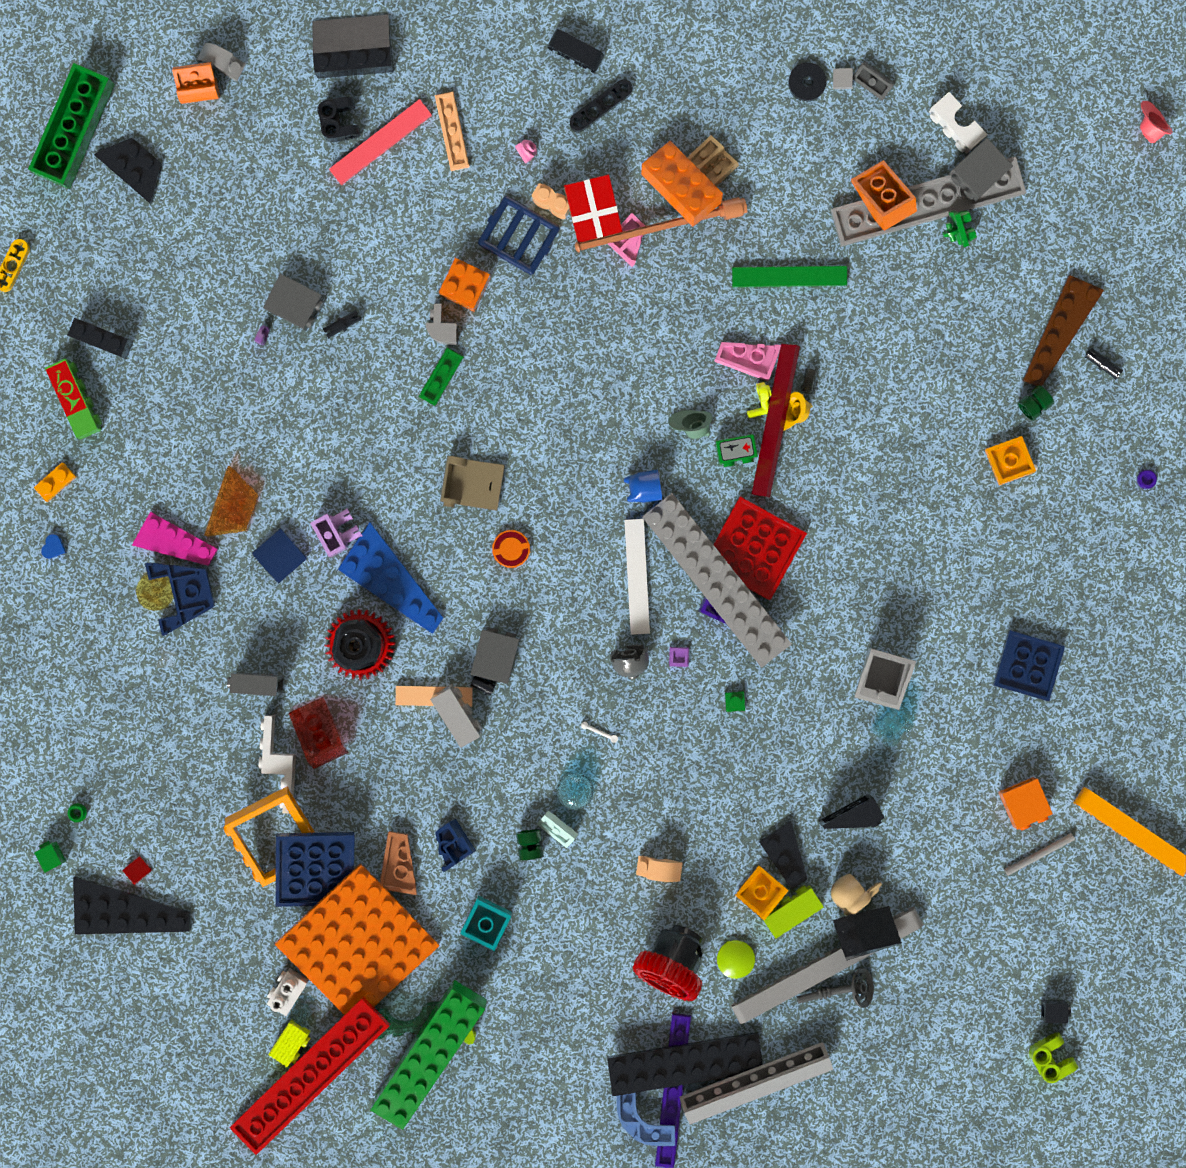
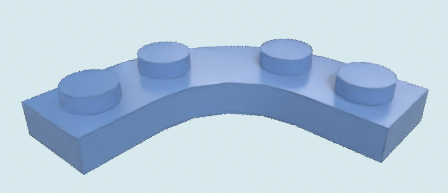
M636 1093L617 1096V1113L620 1123L633 1139L650 1146H675V1125H654L644 1121L637 1111Z

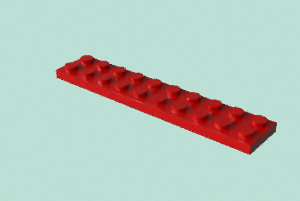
M363 996L230 1126V1129L257 1155L390 1026V1023Z

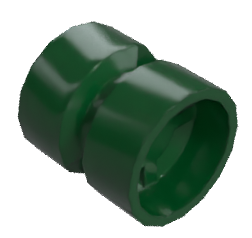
M1037 385L1030 391V396H1024L1017 402V405L1029 420L1034 421L1042 414V410L1046 411L1055 402L1044 387Z
M540 829L516 832L517 844L521 846L518 849L519 860H534L544 857L543 846L539 844L542 841ZM527 845H533V848H527Z

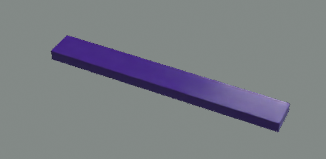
M672 1013L668 1046L688 1043L691 1015ZM683 1085L663 1088L659 1125H675V1146H657L655 1167L674 1168L681 1111L679 1097L682 1096Z

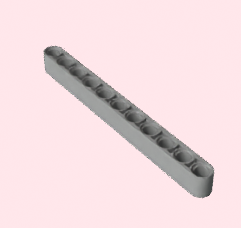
M915 907L908 908L909 911L905 913L903 911L893 916L900 939L924 925ZM842 947L834 948L825 953L824 957H818L808 962L807 966H801L792 971L790 975H784L775 980L774 984H768L758 989L757 993L745 996L737 1004L734 1002L731 1008L739 1023L743 1024L873 953L846 961Z

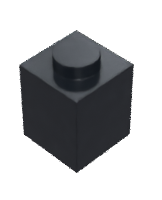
M1041 1000V1019L1045 1023H1068V1017H1071V1007L1065 1000Z

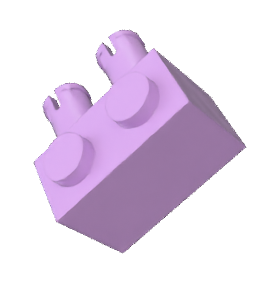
M348 508L333 517L326 514L310 523L328 557H333L348 549L347 543L362 536L361 532L358 531L357 525L344 533H339L338 527L353 519L352 515L349 514Z

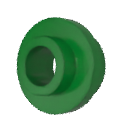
M75 803L69 807L67 814L71 821L81 822L87 817V809L83 804ZM76 809L81 811L80 816L75 815Z

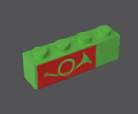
M65 358L45 367L76 438L83 439L101 431L100 425L102 421L99 415L95 414L92 409L94 407L92 399L86 396L84 391L86 390V385L82 379L79 380L76 374L79 372L76 364Z

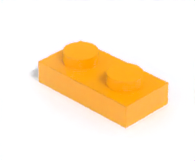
M62 462L41 480L34 489L46 502H49L76 476Z

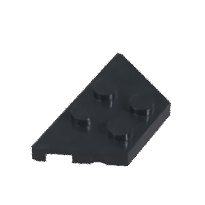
M130 138L94 154L147 202L152 204L162 163L133 138Z

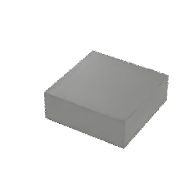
M853 68L833 69V89H853Z

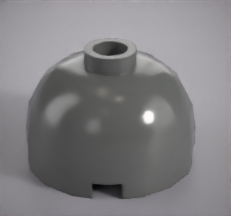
M634 644L626 646L628 650L618 652L617 648L610 654L611 664L614 670L623 677H628V679L638 678L648 667L649 653L647 647L644 649V645Z

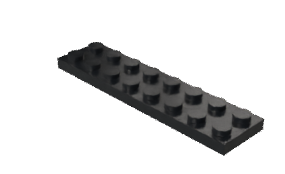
M758 1032L607 1056L612 1096L733 1077L763 1065Z

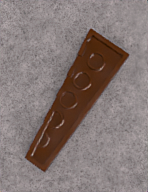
M1071 275L1067 276L1022 381L1035 387L1044 384L1102 295L1103 289Z

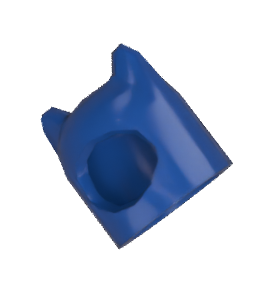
M658 469L638 472L624 478V482L629 484L630 495L627 497L628 502L645 503L662 500Z

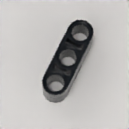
M559 29L555 30L547 45L550 51L558 52V55L567 60H573L575 64L584 69H590L592 73H596L605 56L598 49Z

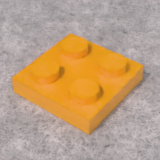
M1022 436L985 449L998 485L1036 472Z
M758 866L735 896L761 919L765 920L789 890L761 866Z

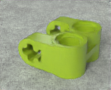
M1059 1032L1052 1033L1029 1049V1057L1032 1059L1040 1076L1048 1083H1056L1079 1068L1073 1057L1067 1058L1058 1064L1053 1059L1051 1051L1064 1044V1040ZM1039 1051H1044L1041 1058H1036ZM1053 1068V1072L1050 1075H1046V1070Z

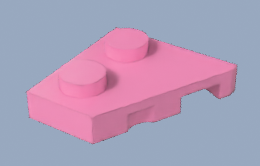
M633 213L621 224L623 232L645 226ZM643 235L608 243V245L633 267Z

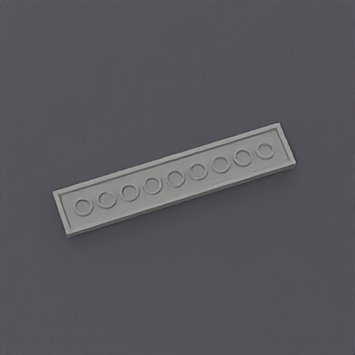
M1016 156L1007 159L1013 167L976 202L973 199H969L964 193L965 190L951 180V175L907 187L916 197L917 212L885 231L874 220L863 200L831 209L840 246H847L949 216L948 212L953 210L957 212L969 211L1025 195L1026 190Z
M673 493L642 516L761 668L792 644Z

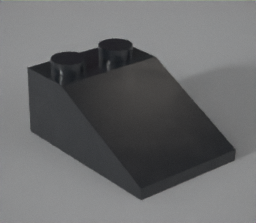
M866 794L820 819L818 822L824 829L867 828L870 826L874 828L882 823L881 820L885 817L874 797Z
M889 906L833 920L846 961L902 944Z

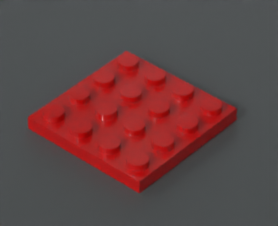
M739 497L713 545L749 590L770 601L807 533L748 500Z

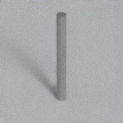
M1070 833L1005 868L1004 871L1009 876L1074 841L1075 838Z

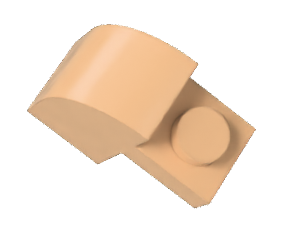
M638 856L636 875L647 877V879L654 881L680 882L683 863L670 859Z

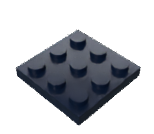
M1008 630L993 686L1050 701L1065 646Z

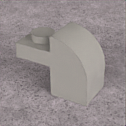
M204 43L197 58L201 63L211 62L213 70H218L235 81H238L246 65L234 57L231 52L212 43Z
M434 304V309H430V320H433V323H426L429 335L437 343L457 345V323H443L442 304Z

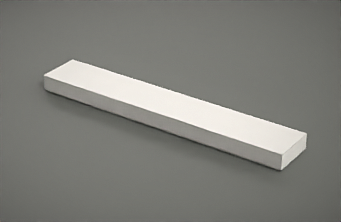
M644 519L624 520L631 635L650 634Z

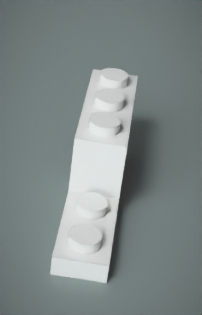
M265 715L264 719L261 720V730H264L263 738L260 739V749L263 751L262 757L259 758V769H262L261 774L284 775L281 778V789L287 786L294 796L296 754L273 753L275 715ZM281 803L282 813L290 814L284 803Z

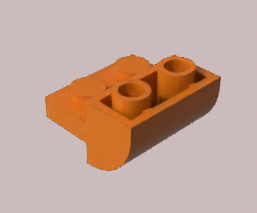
M211 62L172 68L177 87L176 93L181 104L220 99L218 83L214 76Z

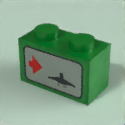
M754 434L715 441L719 465L723 464L724 468L735 466V462L742 461L743 464L752 463L754 458L758 457Z

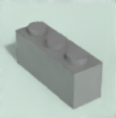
M451 684L433 694L430 700L459 747L462 748L478 739L482 734L481 730L483 728L480 722L471 715L473 712L470 706L463 702L461 691Z

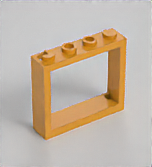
M287 786L225 818V826L223 828L226 835L232 837L236 851L242 853L245 865L247 867L250 866L253 871V878L256 882H260L262 887L276 881V868L264 874L236 829V826L284 803L301 833H315Z

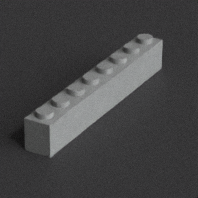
M821 1042L679 1098L689 1124H693L833 1070L824 1043Z

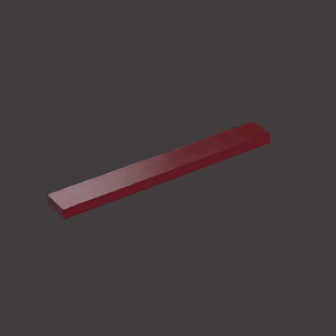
M781 344L751 493L753 495L771 496L800 350L798 345Z

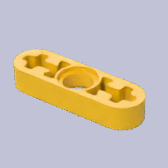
M16 239L12 242L0 266V280H5L6 278V282H8V285H3V287L0 283V291L8 292L13 288L30 253L29 244L22 239ZM17 245H22L25 248L24 251L18 253ZM12 254L20 257L21 259L19 260L13 257ZM10 261H16L17 268L14 271H9L8 269ZM4 271L11 274L12 277L3 274Z

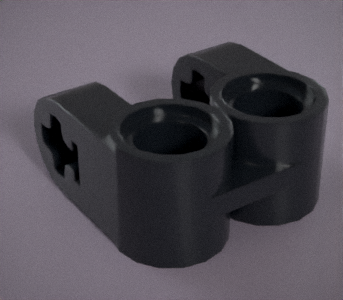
M353 97L324 100L318 105L317 112L319 114L321 132L327 141L340 142L356 139L361 136L358 125L343 127L340 125L339 112L355 109ZM326 109H333L332 114L329 116H325L324 111ZM329 128H336V132L334 134H327Z

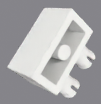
M291 968L287 972L283 971L277 980L280 982L278 987H273L267 996L270 999L267 1005L273 1011L280 1012L285 1016L288 1015L309 979Z

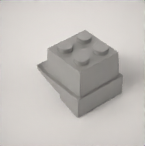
M868 648L854 697L899 710L916 661Z

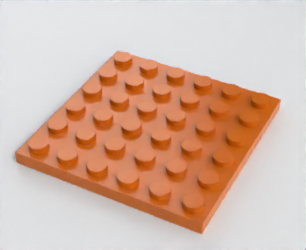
M359 864L275 942V946L344 1015L363 996L375 1007L440 946L362 864Z

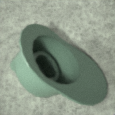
M684 410L673 413L669 417L668 423L671 428L684 431L691 439H698L710 435V423L713 417L711 413L706 411Z

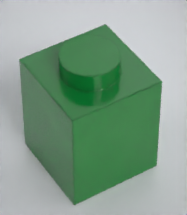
M47 841L38 846L40 850L34 852L44 873L67 862L56 841L51 844Z

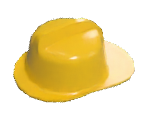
M794 392L790 395L784 430L789 429L796 423L806 421L809 417L810 409L813 406L800 392Z

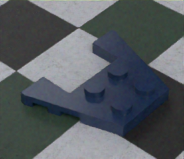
M153 562L145 563L149 580L169 577L178 614L158 619L162 636L167 635L215 607L206 568Z

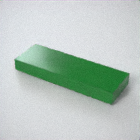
M447 347L418 397L436 406L464 357Z

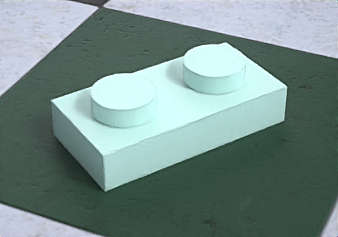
M547 811L537 823L539 827L566 848L578 835L571 827L567 826L550 811Z

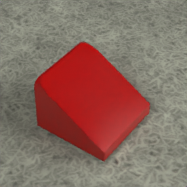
M139 856L122 871L135 885L152 870Z

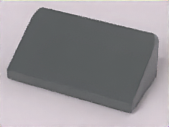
M866 61L861 64L853 76L854 81L882 101L895 84L894 81Z

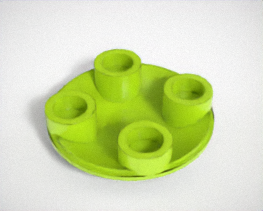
M739 940L727 941L718 951L717 964L725 976L739 979L747 976L752 971L755 964V955L747 943Z

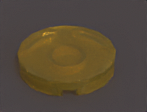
M146 575L137 584L136 595L138 601L148 610H163L174 599L168 577L149 580L148 575Z

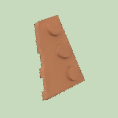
M389 831L380 883L389 891L417 895L408 834Z

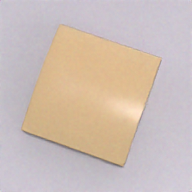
M712 135L687 157L716 187L739 166L738 162L725 151L724 147Z

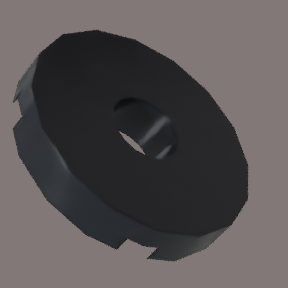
M801 63L790 73L788 78L789 90L800 101L811 102L816 100L824 92L826 75L814 63ZM809 77L813 84L810 87L804 86L802 84L803 78Z

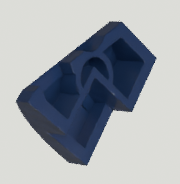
M456 819L448 822L435 832L436 840L439 843V855L443 856L446 866L441 867L443 873L476 851Z

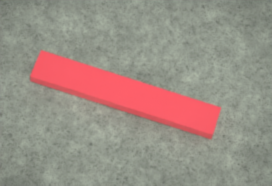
M419 99L329 168L337 181L343 185L430 118L432 114Z

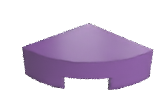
M262 325L254 341L265 345L270 328Z

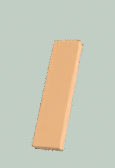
M454 92L435 95L450 169L455 171L469 168Z
M396 686L395 705L434 706L430 700L432 695L445 687ZM457 687L462 693L463 702L472 707L473 687Z

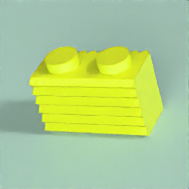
M291 1019L268 1055L282 1065H285V1067H288L290 1063L294 1064L300 1056L298 1053L300 1047L305 1048L311 1039L308 1036L311 1031Z

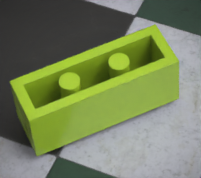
M803 885L795 891L797 894L781 899L780 905L775 907L764 920L775 939L824 908L810 885L807 887Z

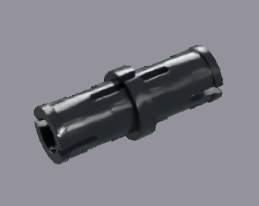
M356 309L343 318H337L336 322L322 328L325 333L332 329L331 332L326 334L328 339L341 331H347L348 327L362 321L360 316L352 319V317L358 314Z
M1091 348L1088 351L1089 353L1085 355V358L1098 366L1097 369L1100 371L1104 370L1115 380L1123 372V369L1112 363L1109 357H1104L1094 348Z

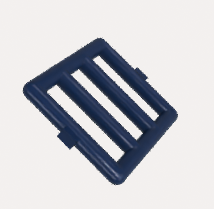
M504 196L495 213L491 214L488 218V225L479 238L478 245L529 275H533L544 256H547L551 249L549 247L559 232L560 226L513 198ZM509 205L518 211L496 247L487 240ZM525 214L534 221L514 256L503 250ZM542 224L551 230L529 266L520 259Z

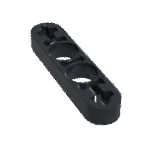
M626 79L618 81L575 113L569 121L571 130L576 133L584 131L626 100L632 94L631 82ZM620 85L628 86L627 93L623 91L618 95L620 99H617L616 94L612 92L613 90L616 93L621 90ZM606 96H612L614 103L612 105H605L603 99ZM591 107H595L599 113L597 116L591 117L588 114V110ZM582 113H585V116L589 120V122H587L585 119L581 122L582 127H574V120L577 119L578 121H580L581 119H583Z

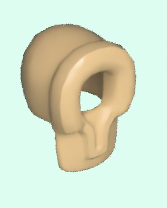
M846 874L833 884L831 897L845 916L856 914L869 904L871 898L879 892L882 883L877 882L865 891L854 876Z

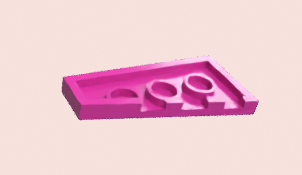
M152 512L149 513L132 546L207 566L210 565L218 551L214 546Z

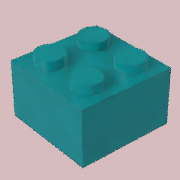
M478 895L460 934L495 951L513 912Z

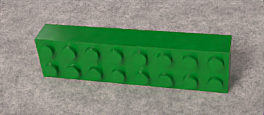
M454 980L374 1097L370 1111L403 1130L484 1012L487 999Z

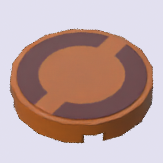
M506 530L495 538L492 545V553L500 565L507 568H516L523 565L528 559L530 544L522 533L515 530Z

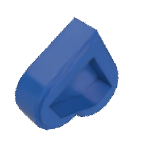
M55 534L47 536L46 545L41 549L43 557L48 559L67 553L61 538Z

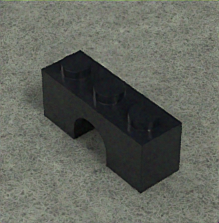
M77 318L73 319L67 334L71 338L127 359L133 341Z

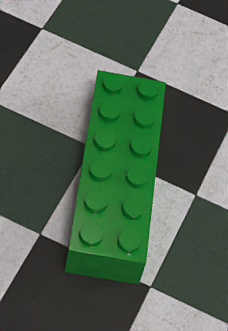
M73 63L29 165V171L62 187L71 188L115 86L108 77Z

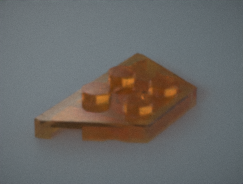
M227 467L204 536L209 537L248 531L260 495L233 467Z

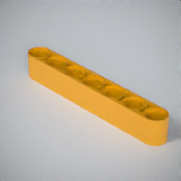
M1086 787L1082 788L1073 801L1074 804H1077L1081 809L1093 815L1106 826L1111 827L1112 830L1127 838L1128 841L1184 877L1186 874L1185 854Z

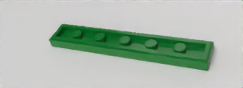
M847 266L732 267V288L847 286Z

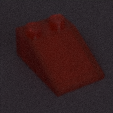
M324 697L289 712L306 760L313 769L349 753Z

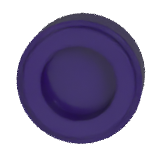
M1143 470L1137 475L1136 481L1139 487L1150 489L1155 486L1157 476L1151 470Z

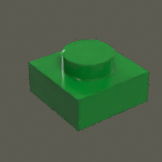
M744 691L724 693L726 712L745 711Z

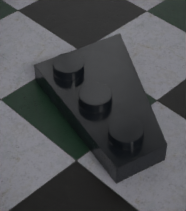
M790 820L760 840L759 843L792 890L806 881L807 876Z

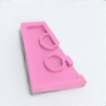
M721 342L714 362L769 381L781 345H748L745 343Z

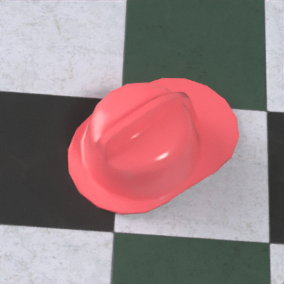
M1142 101L1141 108L1145 116L1140 124V129L1150 143H1155L1165 134H1172L1173 131L1161 112L1151 102Z

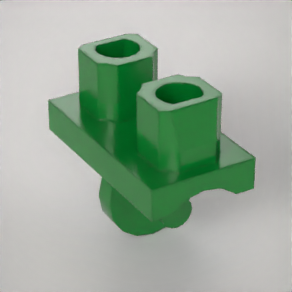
M967 210L948 212L951 222L946 223L947 230L942 232L943 237H949L951 242L957 240L958 245H963L964 248L969 246V242L977 238L973 227L964 229L963 224L971 221L970 212Z

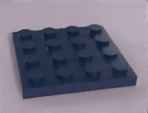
M276 833L275 907L315 906L354 870L355 833Z

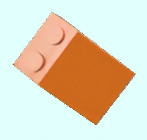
M884 160L851 179L852 184L872 217L884 231L917 212L916 197Z

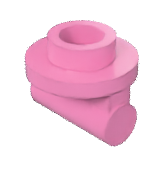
M523 140L515 146L525 163L532 160L537 154L536 145L532 141Z

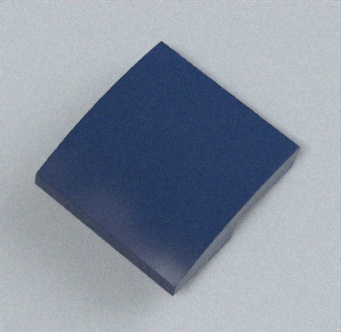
M281 528L252 552L257 561L278 584L307 560L305 554Z

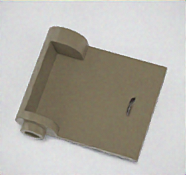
M447 456L440 502H444L443 506L453 508L455 504L498 511L505 465Z

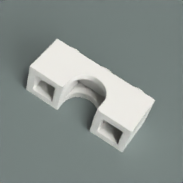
M948 92L930 109V118L933 122L939 123L944 128L943 132L948 138L952 137L955 140V145L959 151L968 154L988 134L976 121L966 127L956 123L955 113L959 111L962 105Z

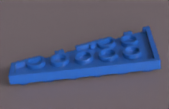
M369 522L362 536L358 538L338 570L433 634L443 620V616L372 523Z

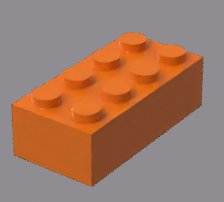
M671 141L642 163L641 175L692 227L721 204L723 193Z

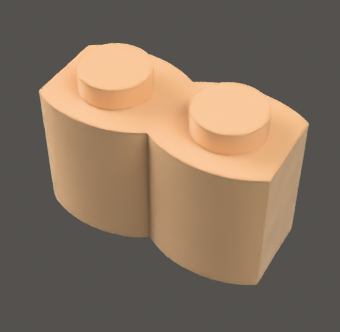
M545 184L537 185L532 194L533 202L542 209H549L554 216L566 219L570 212L567 197L563 194L555 193L552 188Z

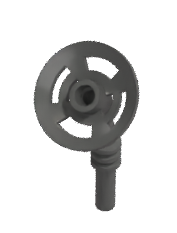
M860 968L855 972L852 984L833 988L825 987V989L821 988V990L817 989L816 992L796 996L798 1004L816 999L831 998L832 995L852 992L855 1003L860 1008H866L873 999V979L867 969Z

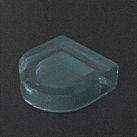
M300 1003L293 1008L288 1017L303 1028L310 1019L312 1011L307 1004Z

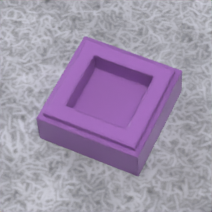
M670 647L669 666L688 667L689 647Z

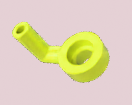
M764 382L756 384L761 408L747 411L748 419L768 413L769 396H771L770 386L765 385Z

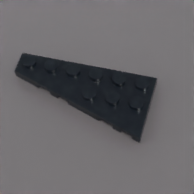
M76 876L73 877L75 935L191 931L190 911L139 897L138 895L112 887L103 886Z

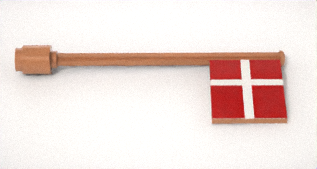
M609 175L564 185L577 239L575 249L578 253H580V250L689 224L684 217L623 232ZM739 197L724 200L718 208L714 209L702 220L717 216L723 217L724 220L741 217L747 213L746 201L744 198L740 199Z

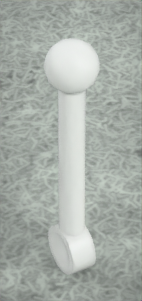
M587 722L581 723L583 729H589L605 736L613 743L618 741L616 735H609L588 725Z

